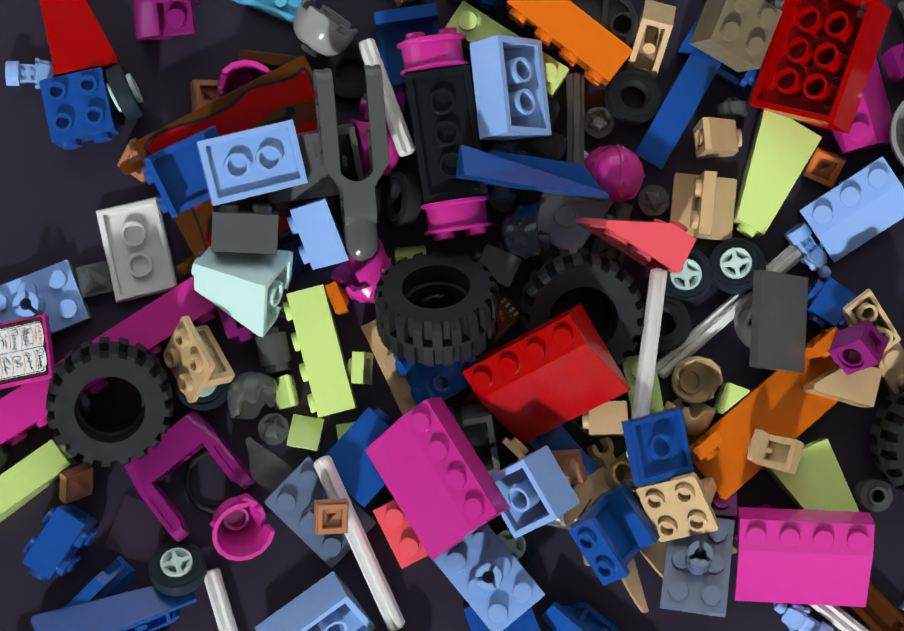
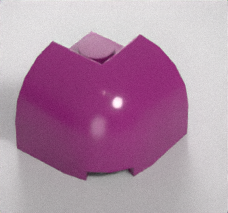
M134 0L133 15L136 40L148 42L172 39V36L197 34L194 5H199V0Z

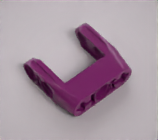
M198 410L190 412L170 427L166 434H162V442L156 448L150 446L147 456L139 460L135 455L131 458V464L124 465L140 496L177 542L182 541L190 532L185 518L158 483L204 446L228 478L237 483L243 490H246L255 483L250 472L223 437Z

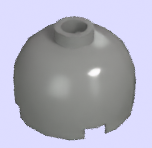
M303 0L295 14L293 23L295 35L303 42L300 48L313 57H317L319 53L325 56H334L343 52L352 42L358 30L356 28L349 29L352 24L329 7L322 5L318 9L312 6L315 0Z

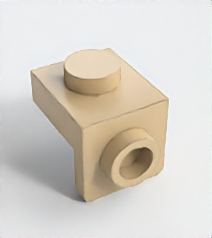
M756 428L753 437L748 443L747 459L764 468L796 474L804 443L796 439L772 435Z

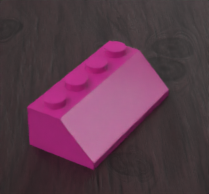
M877 58L874 60L849 134L830 130L838 155L845 156L890 144L889 127L893 116Z

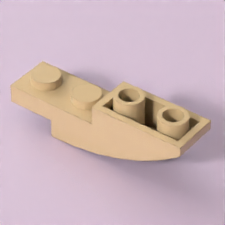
M867 289L842 308L848 327L869 319L888 344L880 363L872 367L883 370L881 380L890 393L898 394L900 392L899 386L904 384V349L899 343L902 339L873 292Z

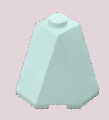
M209 247L201 257H197L193 262L191 273L194 276V290L257 336L264 337L278 318L281 307L277 305L281 300L283 289L288 290L292 278L293 252L288 250H277V254L212 252L211 247Z

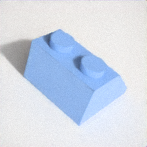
M327 197L315 198L290 208L291 216L286 218L292 234L299 233L303 245L298 246V250L304 265L310 263L312 270L349 260L343 238Z
M547 445L491 475L511 508L501 514L514 539L558 519L580 503Z

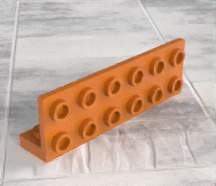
M837 327L821 330L806 344L804 373L775 370L689 445L693 465L704 478L713 477L717 486L716 493L721 499H728L763 468L747 459L748 443L753 437L756 428L772 435L796 439L838 402L802 391L804 384L838 365L828 352L837 331H839Z

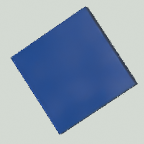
M674 407L621 421L634 486H644L694 471L682 407Z

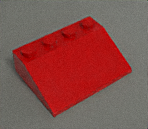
M785 0L781 10L783 12L769 44L749 105L817 127L849 134L892 10L880 0Z
M581 303L483 355L462 371L478 400L522 444L631 389Z

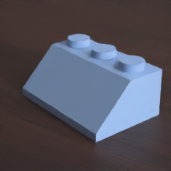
M497 34L470 43L480 140L505 141L552 135L541 40Z
M882 156L800 209L799 212L833 262H836L904 218V188Z
M332 571L258 624L255 630L373 631L376 627L350 589Z

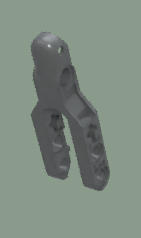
M379 64L363 66L366 81V93H363L364 100L367 101L369 126H366L369 169L364 179L359 181L349 180L341 174L331 68L313 70L321 167L339 187L344 246L346 252L357 261L371 259L378 250L375 186L389 163L383 78Z

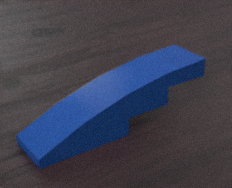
M694 48L636 149L635 154H638L639 157L660 169L663 168L722 64L720 61L700 49Z

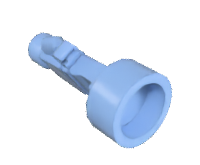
M35 58V64H20L19 61L5 62L7 86H20V83L30 82L36 84V89H40L39 80L56 77L51 61Z
M804 221L789 229L784 236L791 246H795L800 250L803 256L800 259L801 263L809 266L811 271L817 270V274L821 279L829 278L831 270L825 265L827 263L826 253L821 243H815L811 236L812 231L807 223Z
M787 603L773 604L776 612L779 614L783 613L781 621L787 625L790 631L834 630L824 621L819 622L808 615L811 611L809 607L805 608L801 604H790L789 607H787Z

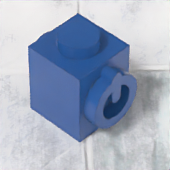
M831 277L822 281L816 279L808 289L807 320L820 329H823L824 326L827 328L835 327L837 324L841 326L846 321L842 308L855 299L857 295Z

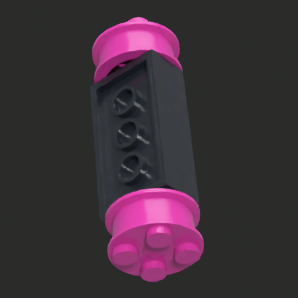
M456 27L437 30L438 34L425 36L424 32L409 33L405 35L406 39L403 42L396 44V49L402 51L404 70L400 72V76L403 77L411 136L415 146L414 157L417 177L422 192L421 209L425 210L428 231L424 232V236L433 235V241L455 238L454 232L464 231L465 237L487 233L486 227L494 226L493 222H488L485 201L490 199V197L486 195L488 194L487 184L480 181L455 178L459 145L469 146L482 151L469 68L470 62L464 61L462 41L466 39V35L457 33Z

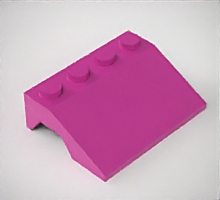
M442 397L430 398L421 402L400 417L365 449L432 561L465 540L469 534L488 521L511 509Z
M738 507L735 601L866 607L875 533V523L871 513Z

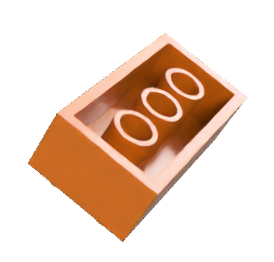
M507 0L508 18L522 29L527 25L534 30L533 37L535 39L541 40L542 45L547 48L551 44L556 47L560 53L558 56L571 67H574L575 64L579 65L585 70L583 76L597 87L600 83L607 86L633 52V49L570 0Z

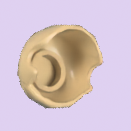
M701 356L687 357L680 361L673 371L671 378L674 394L686 403L698 405L714 398L718 387L723 384L721 369L712 359Z
M677 398L672 403L667 401L664 406V410L682 407L686 432L689 436L703 433L709 427L716 413L715 409L704 403L698 405L691 404L685 407L682 405L680 398Z

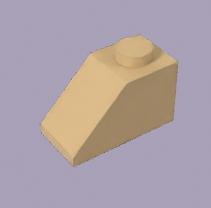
M645 0L631 48L633 52L629 56L626 69L643 70L653 78L657 77L673 28L676 6L653 0Z
M702 117L693 128L696 159L734 156L738 152V147H742V132L740 128L736 129L735 120Z
M838 364L804 384L802 391L860 408L874 407L883 370L871 366L846 375Z
M608 401L582 414L583 429H589L590 436H624L621 421L629 419L628 401Z

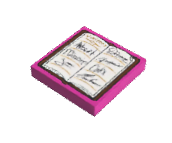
M42 314L0 323V389L51 379L55 369L49 316Z

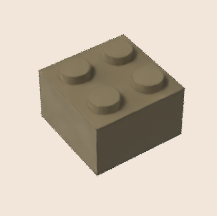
M707 0L690 44L737 72L760 69L783 11L765 0Z

